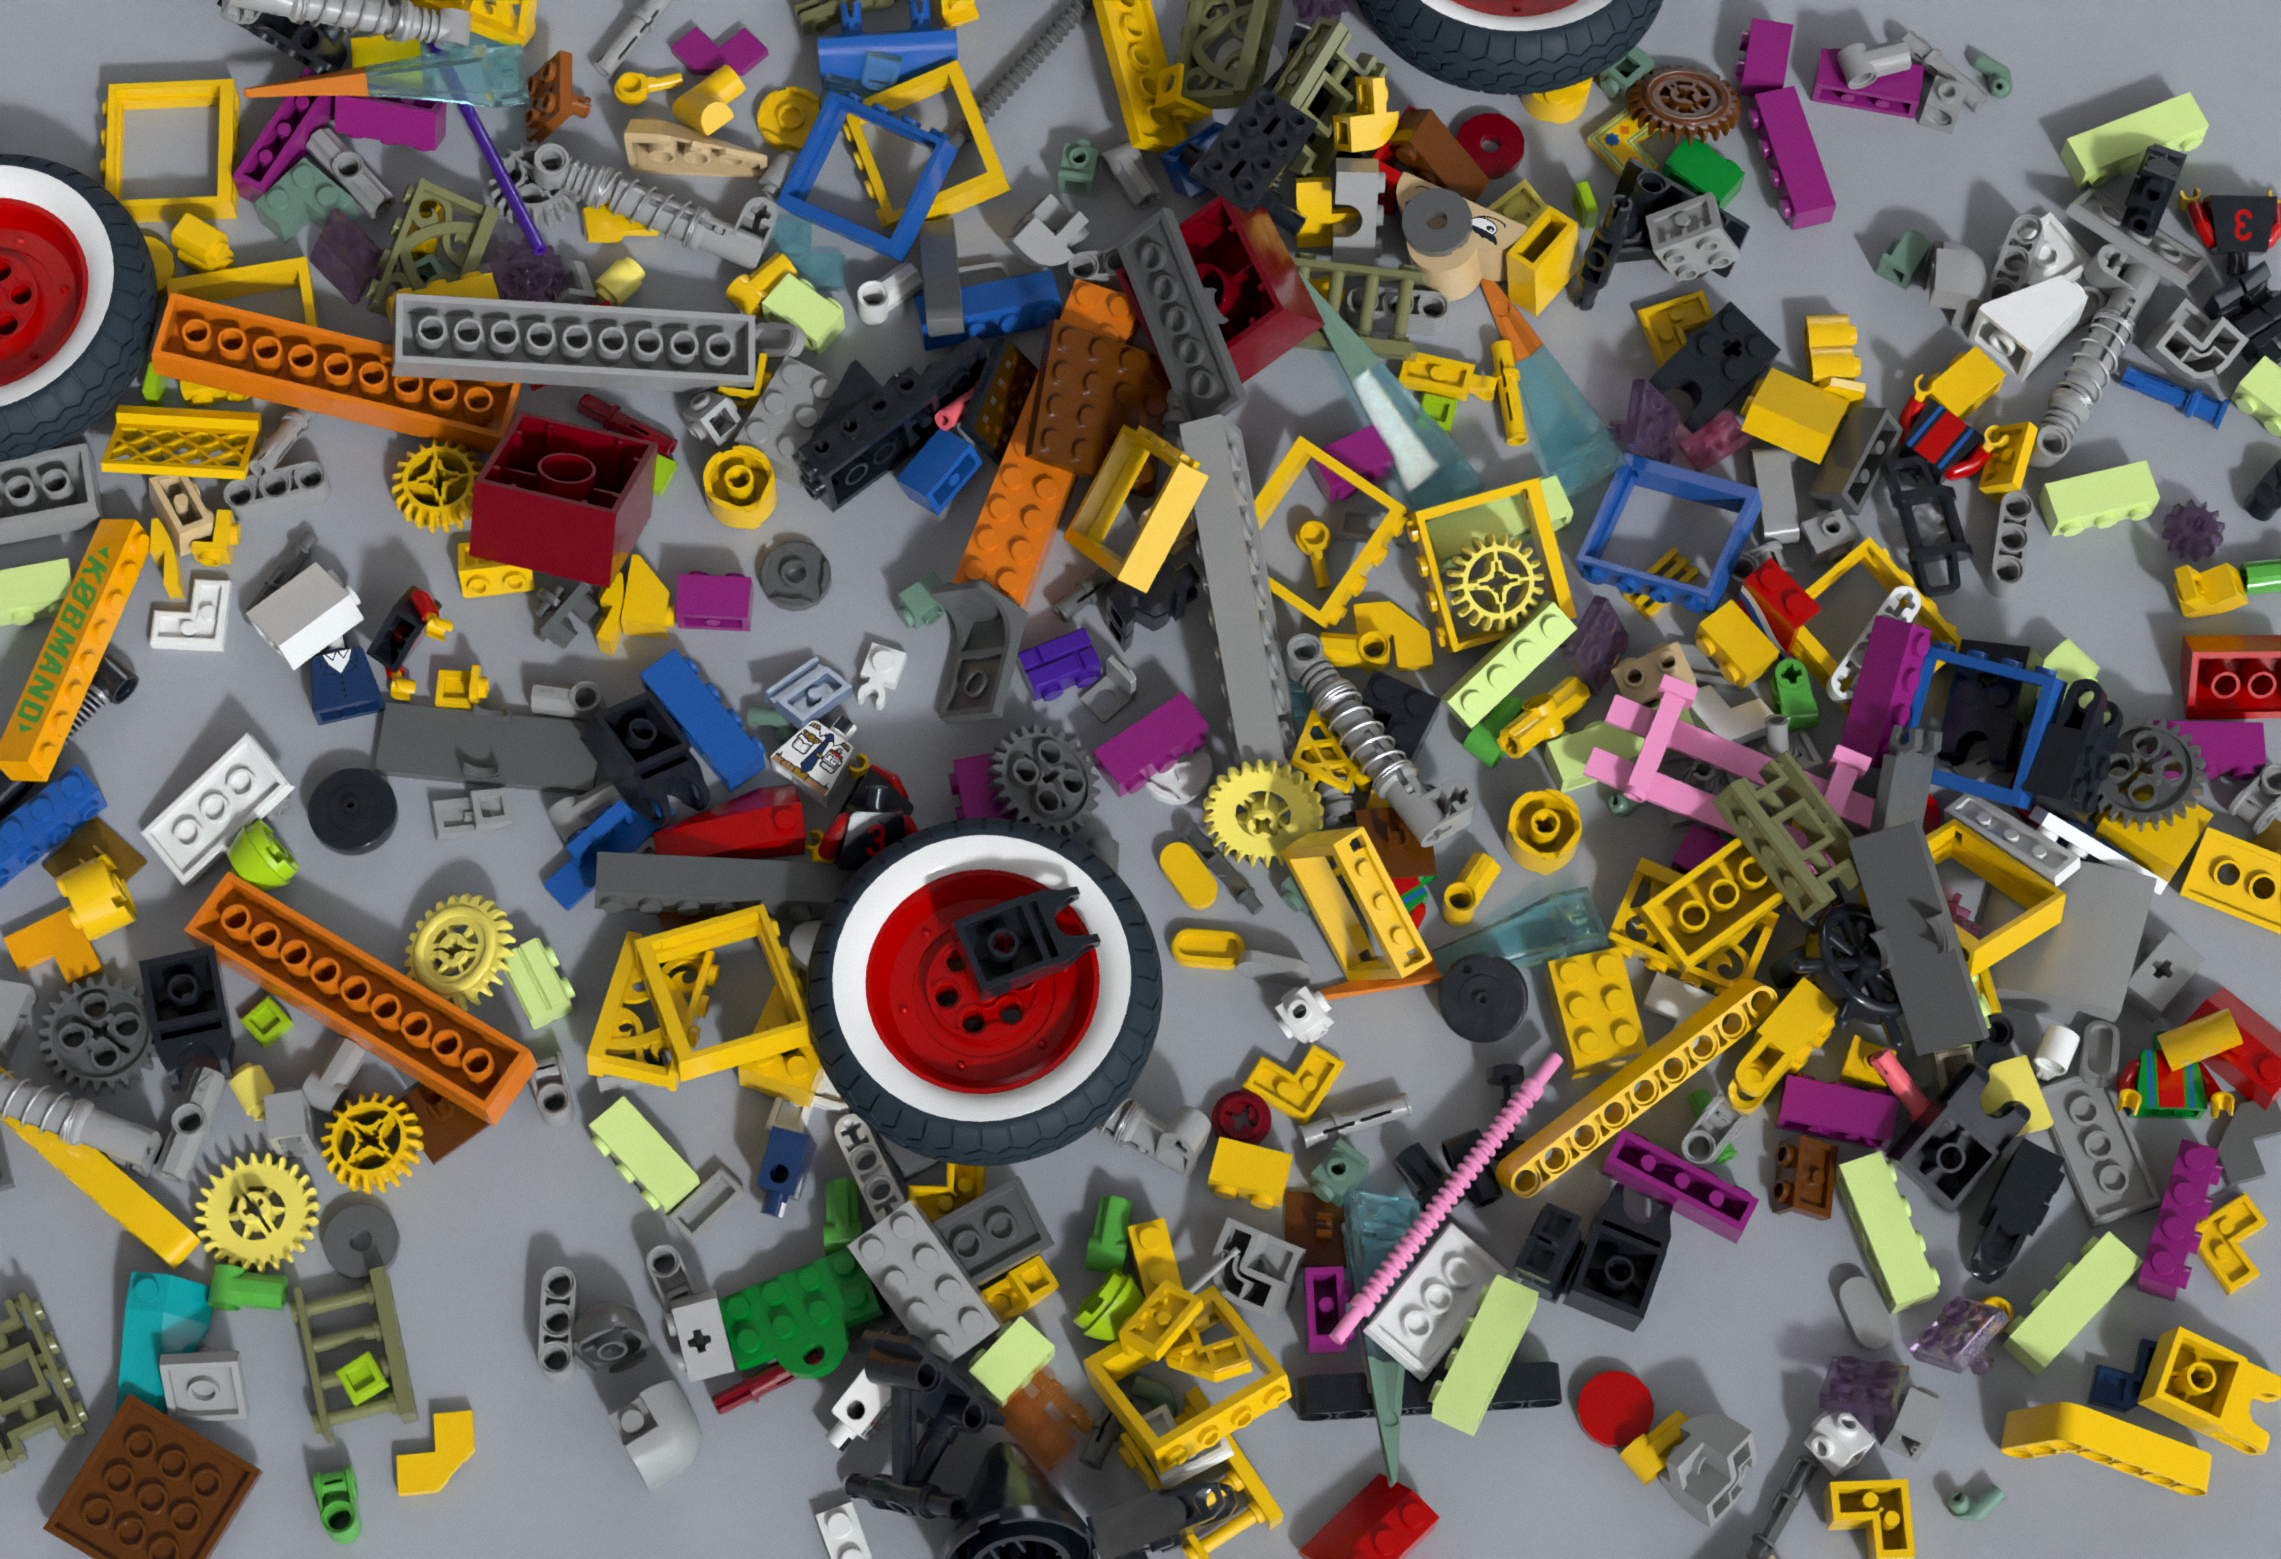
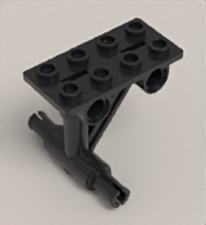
M222 0L217 2V5L222 7ZM261 13L256 22L252 24H237L319 74L341 71L340 69L347 58V48L342 42L346 35L344 32L345 28L338 27L332 31L327 24L320 23L317 27H313L309 21H305L300 25L290 22L288 17Z
M1258 86L1206 151H1203L1189 141L1182 150L1178 161L1192 168L1189 173L1192 178L1244 212H1255L1260 206L1266 208L1273 222L1296 237L1304 226L1307 217L1281 202V195L1271 189V187L1285 167L1289 169L1296 161L1318 123L1265 87Z
M1630 158L1625 164L1610 201L1607 214L1598 220L1588 248L1584 253V258L1577 273L1579 285L1572 298L1573 305L1577 307L1580 299L1583 298L1579 309L1583 311L1591 310L1595 304L1598 291L1607 285L1615 263L1658 259L1653 252L1645 216L1696 198L1698 195L1638 160ZM1718 207L1723 229L1738 249L1741 250L1750 226ZM1736 261L1725 268H1715L1712 271L1727 278ZM1708 271L1699 274L1696 278H1702Z
M881 1329L880 1332L865 1330L861 1338L873 1347L865 1362L866 1377L873 1384L891 1387L892 1475L877 1474L869 1477L853 1473L846 1480V1494L854 1499L867 1500L874 1508L891 1510L906 1516L914 1515L922 1519H933L937 1516L946 1517L951 1520L962 1518L966 1511L965 1499L959 1494L945 1493L939 1486L928 1483L947 1446L954 1443L959 1432L979 1434L985 1429L987 1424L1003 1427L1007 1419L996 1410L998 1406L994 1401L977 1394L973 1390L974 1384L971 1381L953 1373L950 1370L951 1364L947 1360L929 1352L926 1349L928 1344L920 1337L909 1333L906 1337L898 1336L886 1329ZM917 1423L922 1424V1429L924 1430V1433L918 1444Z

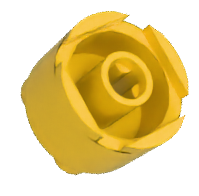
M1593 77L1566 88L1545 93L1521 95V102L1526 111L1540 121L1554 122L1555 124L1567 123L1577 118L1584 111L1588 102Z
M738 445L732 446L731 450L723 453L721 451L716 453L706 464L703 482L707 505L711 515L722 524L732 528L753 530L760 527L762 522L772 514L778 500L775 472L766 455L756 448Z
M1545 789V791L1537 792L1530 791L1519 797L1511 808L1505 831V847L1513 860L1523 868L1542 875L1552 874L1569 863L1575 855L1582 832V822L1577 805L1569 796L1554 789ZM1544 829H1547L1549 831L1542 833Z
M105 853L55 878L61 894L64 898L68 897L72 905L67 911L76 929L82 928L89 941L97 940L137 921L135 917L137 910L124 879L119 880L116 874L111 873L117 867Z

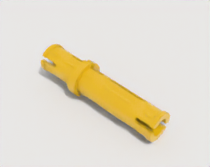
M1500 340L1489 346L1495 371L1492 377L1497 379L1496 386L1501 405L1506 444L1509 446H1519L1527 443L1529 440L1518 385L1521 376L1520 371L1515 368L1511 341Z

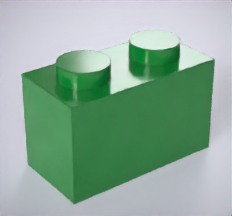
M1687 137L1664 162L1662 175L1698 196L1712 192L1716 197L1718 207L1722 210L1741 190L1745 175L1734 161L1725 160L1715 153L1708 143L1702 145L1701 140L1693 138V142L1689 146Z

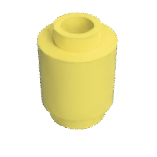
M625 256L622 260H616L593 283L596 290V299L600 303L609 300L611 306L620 307L642 285L641 280L645 277L643 269L628 256Z
M246 1063L233 1071L234 1079L230 1080L229 1086L246 1115H251L254 1121H260L266 1118L263 1095L273 1094L276 1088L262 1065L253 1066L252 1063Z

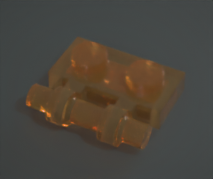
M1039 1371L1031 1379V1382L1040 1390V1393L1032 1399L1021 1389L999 1413L1007 1419L1003 1427L1050 1472L1077 1446V1442L1068 1432L1076 1426L1082 1433L1087 1435L1092 1430L1091 1425L1093 1421L1086 1415L1087 1410L1079 1402L1075 1404L1062 1391L1063 1386L1055 1378L1050 1380L1042 1371ZM1050 1402L1065 1415L1058 1423L1044 1410Z

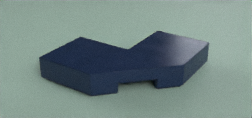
M2144 1338L2140 1340L2133 1374L2097 1364L2094 1368L2087 1403L2121 1413H2126L2140 1405L2137 1404L2158 1342Z

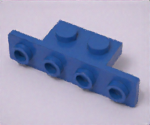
M621 799L613 806L611 804L605 806L597 814L596 821L586 830L580 829L571 836L568 846L565 847L569 861L543 884L544 889L566 911L573 908L595 888L597 852L632 853L649 837H653L654 832L660 830L632 810L631 807H628ZM654 803L655 811L657 815L661 818L660 809ZM671 807L672 817L669 821L675 817V812Z

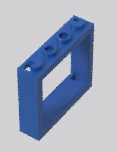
M830 90L775 204L794 216L900 263H904L958 149L948 142L950 136L941 133L935 128L931 127L929 132L920 129L921 124L910 117L902 115L900 120L891 116L892 111L882 105L873 103L872 107L862 104L864 99L854 93L845 92L843 96ZM847 114L933 150L891 239L805 202Z
M1624 453L1576 557L1580 575L1586 581L1595 585L1604 583L1617 587L1620 591L1627 594H1635L1636 592L1650 596V598L1659 603L1666 604L1671 602L1682 605L1687 610L1695 613L1704 611L1712 614L1717 610L1761 511L1762 503L1758 488ZM1634 485L1739 513L1706 589L1600 560Z
M1935 640L1933 647H1929L1920 671V683L1914 693L1910 707V719L1906 725L1908 729L1904 736L1905 744L1909 742V729L1919 725L1937 660L2041 686V692L2013 789L1933 769L1931 784L2031 811L2034 802L2022 789L2047 723H2056L2068 683L2056 678L2057 671L2036 666L2034 672L2022 669L2023 663L2013 659L2002 657L2001 662L1996 663L1988 661L1990 654L1973 649H1968L1966 655L1956 653L1955 645Z

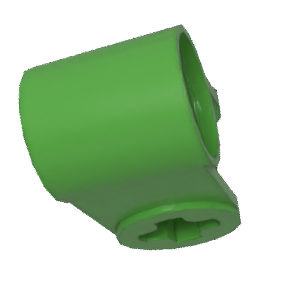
M1796 659L1782 660L1777 665L1769 681L1774 714L1787 716L1789 720L1788 731L1817 727L1819 723L1818 708L1812 694L1805 665Z
M348 1464L345 1465L343 1470L321 1474L320 1471L313 1472L314 1491L319 1505L323 1528L336 1543L349 1544L355 1541L362 1531V1522L358 1503V1484L353 1465ZM341 1515L351 1516L350 1522L345 1528L333 1529V1523L337 1517Z

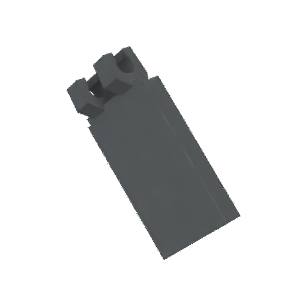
M1893 726L1888 745L1890 754H1884L1869 833L1920 819L1923 826L1935 763L1933 758L1935 754L1941 751L1943 732L1929 730L1928 744L1924 746L1923 739L1927 729L1913 727L1909 729V742L1905 744L1904 736L1907 733L1908 727Z

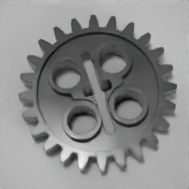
M2151 715L2147 716L2145 724H2139L2136 716H2132L2131 726L2126 727L2123 723L2110 756V771L2113 768L2121 767L2128 772L2122 776H2115L2109 772L2106 780L2101 782L2097 793L2098 801H2100L2098 803L2099 814L2110 810L2109 822L2113 823L2121 817L2123 818L2124 829H2127L2132 821L2137 822L2139 832L2143 831L2145 823H2151L2152 828L2158 831L2159 821L2164 820L2167 825L2172 827L2174 814L2185 819V806L2193 809L2197 807V799L2194 796H2203L2204 787L2201 783L2206 782V772L2201 771L2206 768L2205 758L2198 757L2201 754L2200 745L2190 746L2192 734L2189 733L2180 737V724L2175 725L2171 730L2167 729V718H2163L2158 726L2153 725ZM2144 745L2156 748L2150 754L2141 753L2138 749ZM2165 754H2171V756L2161 759ZM2167 771H2176L2181 776L2170 780L2165 778L2163 774ZM2129 787V789H2128L2126 792H2124V793H2120V792H2119L2120 790H2125V789H2127V788ZM2139 793H2147L2152 796L2146 802L2134 799Z
M1033 724L1029 729H1026L1023 725L1015 732L1011 731L994 747L996 752L988 758V761L993 766L986 771V775L995 778L987 785V789L997 791V795L991 800L992 803H1002L1004 806L999 815L1003 816L1009 813L1012 816L1011 820L1036 824L1059 832L1067 837L1073 832L1079 831L1093 817L1091 812L1099 805L1094 798L1101 793L1100 789L1092 786L1100 779L1098 775L1090 774L1089 769L1094 766V762H1085L1083 759L1087 750L1082 749L1077 752L1075 749L1077 739L1074 738L1069 742L1064 741V730H1061L1054 736L1051 725H1047L1042 731H1040L1037 724Z
M103 976L100 985L95 986L92 978L87 977V987L83 989L76 982H73V994L69 995L61 990L59 995L62 1003L58 1004L51 1001L48 1003L49 1009L54 1015H42L41 1017L43 1024L49 1027L38 1030L40 1039L46 1040L39 1044L41 1053L49 1054L44 1058L46 1067L55 1066L52 1071L55 1079L66 1075L64 1083L68 1089L78 1082L80 1094H84L88 1087L92 1086L96 1097H99L102 1087L108 1086L110 1093L115 1095L116 1084L119 1083L125 1089L130 1090L129 1079L134 1077L142 1082L144 1078L141 1068L153 1070L154 1064L149 1057H158L151 1032L145 994L136 997L138 992L136 984L124 990L122 978H119L114 986H109L107 976ZM94 1006H101L106 1009L99 1017L87 1015V1011ZM74 1019H79L84 1022V1025H86V1027L79 1023H73L72 1021ZM125 1025H134L138 1028L130 1036H123L118 1033L119 1029ZM105 1032H107L109 1039L103 1037L102 1035ZM94 1033L100 1035L101 1037H99L98 1040H95ZM72 1036L84 1038L83 1043L78 1047H68L65 1045V1042ZM117 1045L124 1049H130V1052L124 1053L120 1051ZM104 1055H112L116 1058L115 1062L109 1066L97 1064L98 1059Z

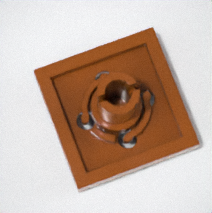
M559 50L537 72L528 77L524 87V94L527 96V110L524 116V125L527 127V141L533 142L535 139L540 144L571 115L579 116L583 119L589 115L592 106L590 104L592 102L591 98L572 93V53Z

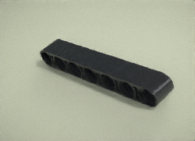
M1556 1362L1509 1364L1487 1411L1545 1408L1560 1405L1562 1403L1559 1364ZM1433 1368L1422 1382L1410 1371L1405 1370L1401 1416L1432 1414L1433 1403L1428 1401L1430 1393L1437 1380L1444 1381L1448 1370ZM1364 1372L1311 1375L1294 1380L1298 1420L1327 1421L1376 1418L1372 1393L1367 1391V1377Z

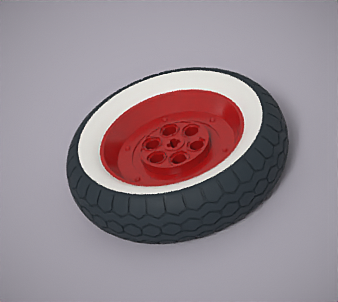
M1356 0L1364 18L1375 34L1405 62L1444 83L1456 85L1459 88L1470 91H1483V93L1507 95V93L1509 95H1528L1550 92L1575 85L1600 74L1620 61L1639 43L1653 24L1663 3V0Z
M0 154V462L60 447L85 432L107 414L125 394L145 361L153 338L158 310L157 279L151 253L139 227L124 206L108 190L83 173L58 162L20 154Z
M1004 818L955 820L914 832L886 847L865 863L840 890L824 916L812 947L806 982L807 1017L815 1051L828 1079L853 1112L877 1133L896 1145L937 1161L967 1166L1013 1164L1047 1155L1084 1136L1109 1116L1132 1089L1147 1063L1158 1032L1163 998L1161 962L1151 926L1139 902L1120 876L1085 846L1059 832L1028 822ZM1077 886L1080 891L1079 899L1069 904L1056 915V925L1060 931L1071 936H1088L1098 933L1101 943L1099 947L1083 954L1068 969L979 1003L966 969L952 971L948 968L951 961L961 959L950 934L954 921L1021 895L1026 896L1039 890H1063ZM1001 943L995 946V949H999L1005 954L1010 949L1008 946L1003 948ZM945 994H953L957 997V1001L948 1007L941 1006L938 1003L939 998ZM1013 1009L1021 1013L1020 1018L1012 1023L1001 1019L1002 1014L1007 1010ZM973 1019H978L984 1023L983 1028L977 1032H969L964 1029L966 1023Z

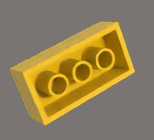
M1737 837L1641 906L1638 915L1684 974L1786 899L1739 837Z

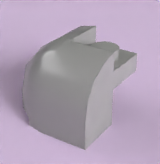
M1049 193L1042 195L1010 229L1013 234L1009 238L1007 237L1003 243L1029 266L1046 268L1065 264L1075 257L1072 251L1089 234V231L1084 227L1089 220L1080 211L1070 213Z
M1934 240L1926 261L1925 292H1929L1928 306L1952 309L1951 326L1965 327L1969 314L1975 315V312L1986 302L1987 276L1983 259L1971 247L1956 242Z
M2184 298L2176 304L2161 325L2152 330L2143 345V350L2170 374L2183 380L2200 381L2219 375L2225 370L2249 339L2224 317L2211 321L2189 300Z
M1227 1217L1213 1251L1210 1268L1220 1259L1225 1258L1235 1246L1241 1252L1236 1257L1231 1258L1213 1276L1214 1283L1221 1292L1220 1295L1230 1302L1267 1318L1275 1319L1284 1311L1296 1289L1293 1283L1307 1250Z
M673 1380L663 1381L639 1393V1398L607 1416L610 1425L627 1451L631 1462L649 1492L673 1479L695 1462L694 1459L701 1447L702 1431L696 1414L677 1383Z
M1704 1414L1691 1418L1679 1426L1683 1443L1676 1445L1671 1450L1666 1459L1667 1467L1659 1476L1665 1489L1681 1508L1709 1528H1712L1744 1494L1745 1490L1740 1488V1485L1747 1474L1748 1468H1753L1757 1465V1453L1751 1430L1726 1416Z

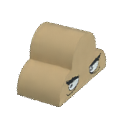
M1404 171L1396 188L1401 220L1407 203L1417 194L1441 187ZM1465 199L1472 212L1473 226L1472 233L1463 247H1458L1452 251V254L1445 257H1428L1417 253L1407 242L1411 265L1419 267V272H1423L1428 278L1427 286L1417 285V287L1424 291L1439 292L1450 302L1469 295L1478 286L1482 278L1489 281L1508 280L1506 253L1528 230V227ZM1434 217L1428 222V226L1432 229H1441L1446 225L1447 220L1443 217Z

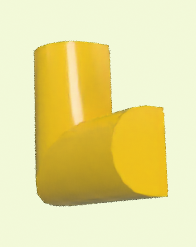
M724 64L681 95L673 103V115L678 122L709 136L734 117L731 109L726 104L742 94L746 88L736 72L730 66Z
M947 1163V1185H908V1201L915 1199L933 1223L985 1194V1166Z

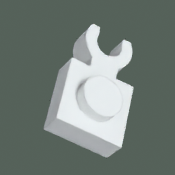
M872 642L860 673L861 680L868 683L862 685L858 691L859 704L863 705L866 696L869 694H875L878 696L876 709H883L886 703L884 689L885 687L893 690L896 689L907 660V653Z

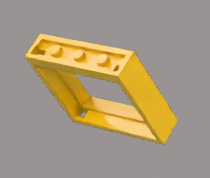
M958 60L864 99L862 103L869 107H872L873 103H877L894 112L954 87L987 172L937 193L924 221L946 218L1011 190ZM847 114V121L842 126L849 142L854 140L856 142L858 150L854 151L853 155L860 171L866 169L869 175V179L864 181L867 191L872 200L878 199L881 208L875 210L882 228L889 226L891 232L894 233L906 207L896 211L893 208L861 126L868 122Z
M216 79L108 84V99H105V103H102L103 115L107 119V128H102L101 131L103 149H106V159H101L100 162L101 177L105 180V189L124 206L136 223L180 221L186 212L201 220L238 218V191L232 177L239 166L240 95L235 80ZM219 106L217 196L123 200L126 110Z
M307 256L166 279L168 299L172 292L209 302L300 287L306 325L320 328L312 272ZM180 380L181 393L187 408L201 405L207 408L212 406L213 403L224 401L243 402L249 398V396Z
M1123 424L1063 539L1116 579L1147 593L1209 476L1198 469L1200 462L1172 446L1170 442L1157 436L1158 434L1140 425L1136 431ZM1152 453L1173 469L1125 558H1122L1102 542L1149 454Z
M1299 436L1254 500L1260 530L1311 457L1390 510L1320 611L1268 576L1270 589L1273 594L1328 631L1331 625L1336 626L1338 621L1344 618L1347 613L1345 605L1352 595L1357 597L1363 591L1368 582L1365 576L1372 566L1378 567L1384 561L1389 552L1386 546L1393 536L1399 537L1404 532L1403 528L1406 522L1409 521L1407 516L1410 512L1404 505L1302 436Z
M1539 477L1408 513L1410 521L1406 522L1407 533L1410 541L1417 544L1420 556L1415 558L1416 566L1421 578L1426 577L1429 591L1425 592L1427 606L1431 613H1436L1439 626L1435 627V635L1439 646L1445 647L1446 653H1454L1503 639L1513 628L1505 624L1504 631H1496V628H1491L1489 631H1481L1460 638L1456 637L1425 520L1521 493L1537 556L1541 563L1540 567L1542 574H1544L1549 600L1553 601L1569 619L1577 617Z
M1870 536L1805 590L1815 600L1858 562H1861L1888 594L1899 586H1909L1915 589L1921 598V607L1913 618L1914 623L1932 630L1930 640L1933 644L1936 640L1955 645V652L1959 653L1962 638L1955 632L1958 628L1944 620L1938 613V608L1933 600L1923 596L1914 586L1912 577L1905 570L1899 569L1891 561L1887 549L1884 548L1882 550ZM1903 597L1898 601L1899 606L1904 610L1907 607L1908 600ZM1803 625L1799 628L1791 652L1826 690L1827 681L1839 664ZM1937 660L1933 674L1944 666L1946 662ZM1849 675L1840 682L1839 690L1843 693L1849 690L1848 686L1852 681ZM1851 703L1838 704L1848 715Z
M1955 818L1926 835L1935 866L1952 857L2028 909V911L1981 940H1978L1954 923L1971 978L2061 922L2066 899L2065 892ZM1861 884L1859 902L1869 908Z
M1364 826L1310 832L1280 850L1348 981L1403 979L1432 961ZM1357 837L1361 847L1353 851L1349 843ZM1325 856H1333L1384 956L1376 955ZM1413 948L1415 949V951H1416V953H1417V954H1406V952L1410 951V950L1413 949ZM1366 951L1370 961L1362 962L1358 954Z
M764 904L634 940L636 963L680 1082L811 1045L807 1007L804 1008L801 998H804L803 987L799 977H792L789 968L792 967L789 950L787 946L780 947L777 939L780 937L778 923L774 918H769ZM757 936L791 1024L692 1052L659 964Z
M1214 1285L1196 1295L1202 1299L1204 1307L1193 1320L1198 1334L1221 1321L1233 1337L1241 1336L1248 1356L1265 1376L1158 1438L1116 1385L1117 1381L1154 1360L1138 1351H1135L1131 1357L1123 1354L1120 1340L1083 1360L1089 1384L1160 1475L1178 1464L1181 1465L1186 1459L1201 1450L1214 1446L1223 1437L1238 1428L1246 1427L1255 1418L1271 1409L1278 1408L1279 1404L1292 1397L1287 1373L1228 1301L1220 1295L1221 1293Z

